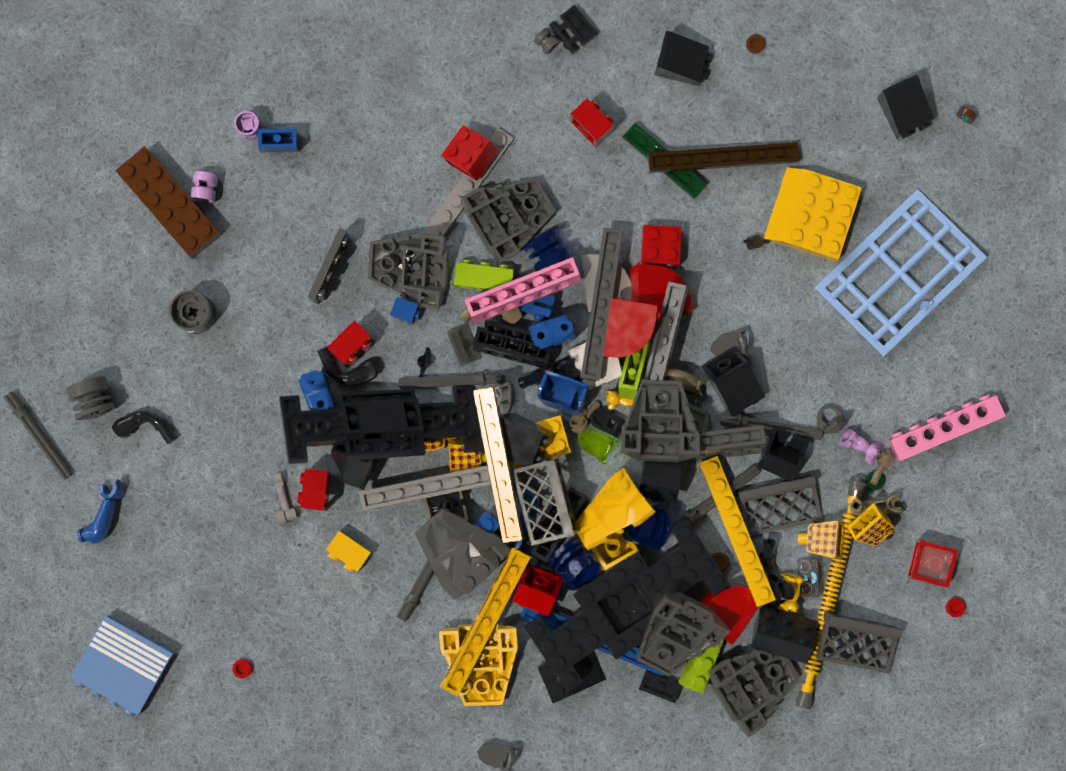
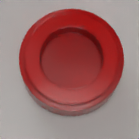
M951 598L947 601L945 610L951 617H960L965 612V604L959 598Z
M246 659L237 660L232 667L233 674L241 679L248 677L252 672L251 663Z

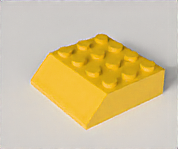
M787 167L764 239L837 262L840 258L862 187L810 170Z

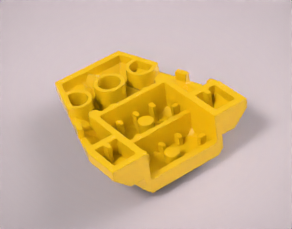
M623 467L608 479L594 500L576 521L578 536L587 550L609 540L610 534L614 532L621 534L624 532V527L630 524L635 527L655 513L649 501L638 490L634 483L636 480L627 468Z
M496 623L459 694L464 706L503 705L518 649L517 627ZM472 624L458 625L456 628H446L439 631L440 650L447 660L448 669Z

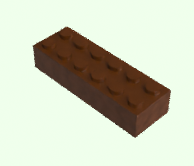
M145 146L115 170L192 260L221 236L218 230Z

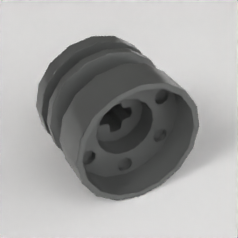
M186 290L178 293L170 304L169 314L172 322L187 332L201 334L208 331L215 322L216 309L214 303L199 292ZM194 309L197 310V313H196L197 316H196V317L191 316V315L194 314V313H193V310H194Z
M104 376L87 379L66 388L69 400L80 402L72 408L73 411H81L74 415L77 421L95 419L115 409L114 403H107L112 400V396H102L103 393L109 390L106 377Z

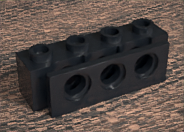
M485 320V328L477 327L473 341V351L543 369H548L552 354V346L540 350V347L534 345L530 331ZM537 334V338L540 340L545 337L544 334Z
M570 486L567 492L576 522L590 498ZM550 503L545 512L555 517L558 511L557 507ZM543 515L539 524L548 529L551 524L549 523L550 518ZM555 522L550 531L557 535L562 534V526ZM536 527L534 531L535 539L538 540L541 534L544 536L546 532ZM567 537L536 545H531L529 538L526 544L533 547L531 554L551 565Z

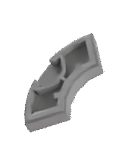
M510 381L494 387L499 415L507 414L511 406L512 387Z

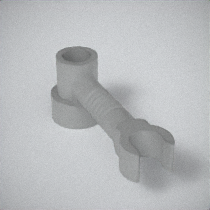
M281 473L273 474L282 509L275 511L280 526L287 524V521L297 519L295 509H290Z

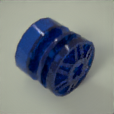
M558 229L538 235L523 248L525 253L532 252L528 256L529 260L539 259L533 266L536 271L569 258H574L568 246L558 247L564 240L563 237L556 238L560 234Z
M652 507L655 513L635 527L632 524L624 527L622 534L628 542L642 544L657 550L662 548L670 537L672 518L668 511Z
M579 539L570 540L562 545L549 561V567L555 571L557 576H562L561 580L571 591L578 590L591 581L601 566L592 553H587L588 550Z

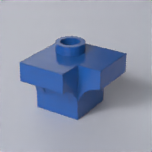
M547 295L524 304L521 313L534 316L533 319L543 322L545 319L549 320L555 296Z

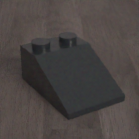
M594 651L572 665L583 682L567 693L548 663L537 667L552 704L606 680Z

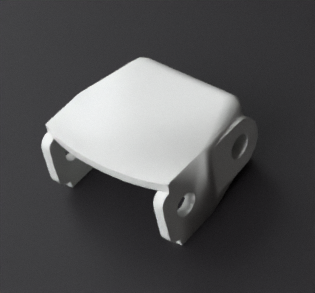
M586 343L568 351L571 359L576 358L575 367L580 374ZM604 356L600 381L580 379V381L589 385V390L619 379L622 374L619 359Z

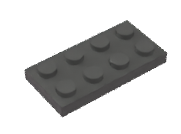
M339 227L311 288L308 299L312 303L318 305L320 301H324L327 294L325 288L327 284L331 285L335 277L333 271L342 262L343 257L341 253L343 249L347 250L351 240L345 229Z

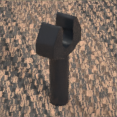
M529 556L531 558L527 564L557 575L559 568Z

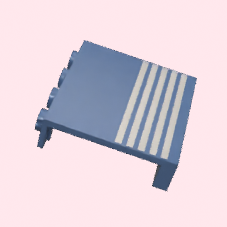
M105 615L70 678L74 679L76 685L82 688L84 686L90 688L92 694L108 698L107 702L113 706L118 707L120 705L124 707V711L129 715H140L144 704L169 660H172L175 652L111 616Z

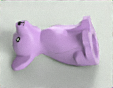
M847 429L839 440L840 446L851 447L857 451L865 452V460L869 465H872L873 459L879 456L880 447L882 446V443L878 441L869 444L863 437L857 435L851 429Z

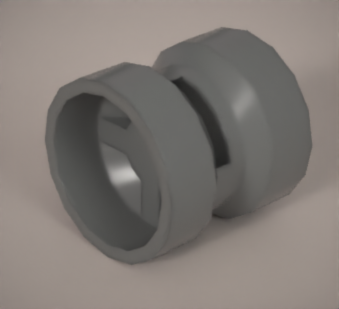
M544 28L535 37L533 42L537 46H541L543 52L548 55L559 44L560 40L551 36L550 31Z

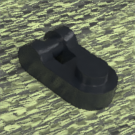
M596 409L590 415V423L593 427L618 438L619 430L625 424L624 419L602 409ZM609 420L614 422L612 428L607 427Z

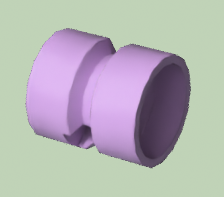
M240 112L234 120L236 131L243 139L253 140L258 137V129H262V125L253 112Z
M194 171L193 183L195 186L191 189L190 199L214 203L216 195L214 188L217 187L219 176L209 172Z

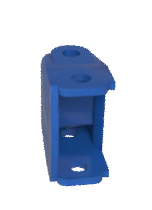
M568 315L549 319L528 328L534 345L540 347V350L549 346L555 349L574 340L576 335ZM537 334H544L545 337L540 340L537 338Z
M313 370L301 376L298 382L309 410L337 409L334 396L323 370Z
M546 371L539 386L537 396L545 406L577 416L585 408L589 385Z

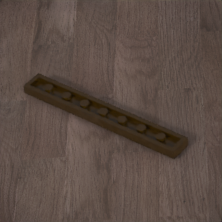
M798 142L652 152L647 154L649 173L796 163L800 161Z

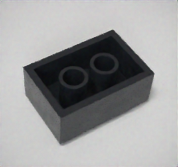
M763 605L760 607L755 620L750 647L807 664L814 647L817 621Z

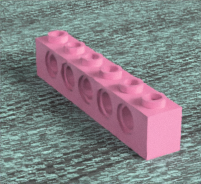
M572 257L465 299L473 323L476 324L581 282V278Z
M990 394L979 398L980 402L974 405L973 402L962 405V410L958 412L955 409L944 413V418L939 420L937 416L927 420V425L921 427L920 424L909 428L910 432L903 434L901 431L891 435L892 439L888 442L896 461H902L1006 417L997 395L993 397ZM978 407L984 409V417L977 415ZM960 415L967 417L966 425L960 423ZM943 422H947L950 425L949 432L942 430ZM926 429L932 432V438L930 440L924 437V431ZM908 437H912L915 440L913 447L907 445L906 439Z

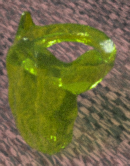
M592 430L582 431L578 434V444L590 455L595 456L600 463L607 464L605 459L613 449V443H618V441L613 437H608Z

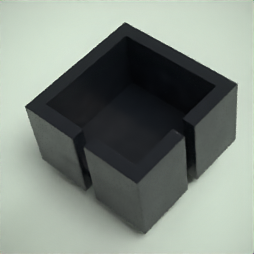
M774 425L766 439V446L763 447L757 467L792 482L801 468L810 441L793 434L787 446H784L790 432Z

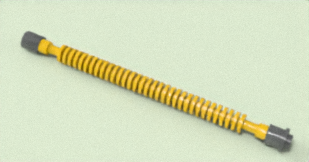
M853 477V480L848 481L850 483L847 494L849 495L847 501L849 505L847 514H842V517L845 519H841V522L845 524L842 560L831 558L835 562H830V565L833 566L829 567V570H832V572H828V575H831V577H827V580H830V582L826 581L825 583L829 587H824L828 591H823L826 597L822 596V599H825V601H821L820 604H824V606L819 607L823 611H818L822 615H817V618L820 619V621L816 620L819 624L816 627L818 631L816 630L817 636L815 635L816 640L814 641L812 655H810L811 660H808L810 664H805L808 670L804 669V672H807L805 684H802L801 691H799L795 706L811 709L814 695L812 694L814 688L812 684L814 676L819 675V672H816V670L820 671L817 665L821 666L822 664L816 659V654L825 622L823 616L824 612L835 611L831 607H836V604L832 603L837 602V599H834V597L838 598L835 592L839 593L840 591L836 589V587H841L837 583H842V580H839V578H843V575H840V573H844V570H841V568L845 569V565H842V563L846 564L847 562L843 558H848L844 554H849V551L846 549H850V546L847 544H851V541H848V539L852 540L853 538L849 536L851 533L847 526L857 518L851 513L850 503L852 500L862 499L864 489L868 485L861 478Z

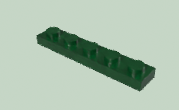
M636 123L622 137L646 159L648 153L668 151ZM691 170L662 172L693 199L707 185Z

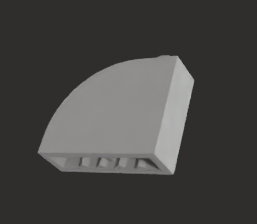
M597 254L581 255L588 314L591 313L599 255ZM618 263L613 297L631 299L629 276Z

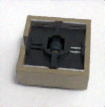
M462 491L424 498L428 519L430 520L438 511L445 508L465 518V521H469L466 506H462L461 502L464 499Z

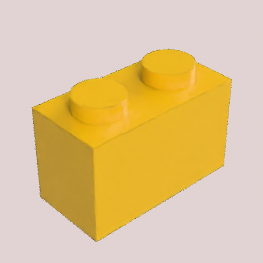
M338 531L326 548V551L329 552L327 556L336 562L338 560L344 562L343 567L352 573L354 570L359 572L371 555L370 551L341 531Z

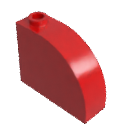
M638 262L637 265L630 268L631 300L659 303L658 308L660 309L663 306L668 282L686 285L678 274L663 266L648 265V262ZM689 290L687 292L682 315H687L692 312V301Z
M612 297L603 356L614 358L626 357L642 349L651 338L656 321L661 318L662 309L658 308L659 303Z
M730 584L715 595L709 592L700 602L711 608L729 627L730 632L724 640L731 645L735 643L759 608L754 602L749 587L741 584Z

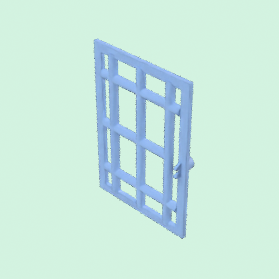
M917 189L814 289L884 357L976 269L987 256ZM918 201L922 207L911 215L907 210ZM927 211L943 225L934 236L918 222ZM902 216L906 222L879 247L874 241ZM913 227L928 242L900 267L885 252L905 232ZM948 232L964 246L955 257L939 242ZM868 247L874 251L851 275L846 277L842 273ZM934 247L948 263L921 288L906 272ZM971 253L975 259L964 267L960 262ZM880 257L895 273L867 298L853 282ZM955 268L959 274L930 302L927 300L920 303V311L899 330L895 324ZM837 278L841 284L830 293L826 287ZM901 278L916 294L888 319L874 303ZM846 289L862 303L852 314L836 299ZM867 310L883 324L873 335L857 320ZM890 331L894 336L883 346L878 340Z

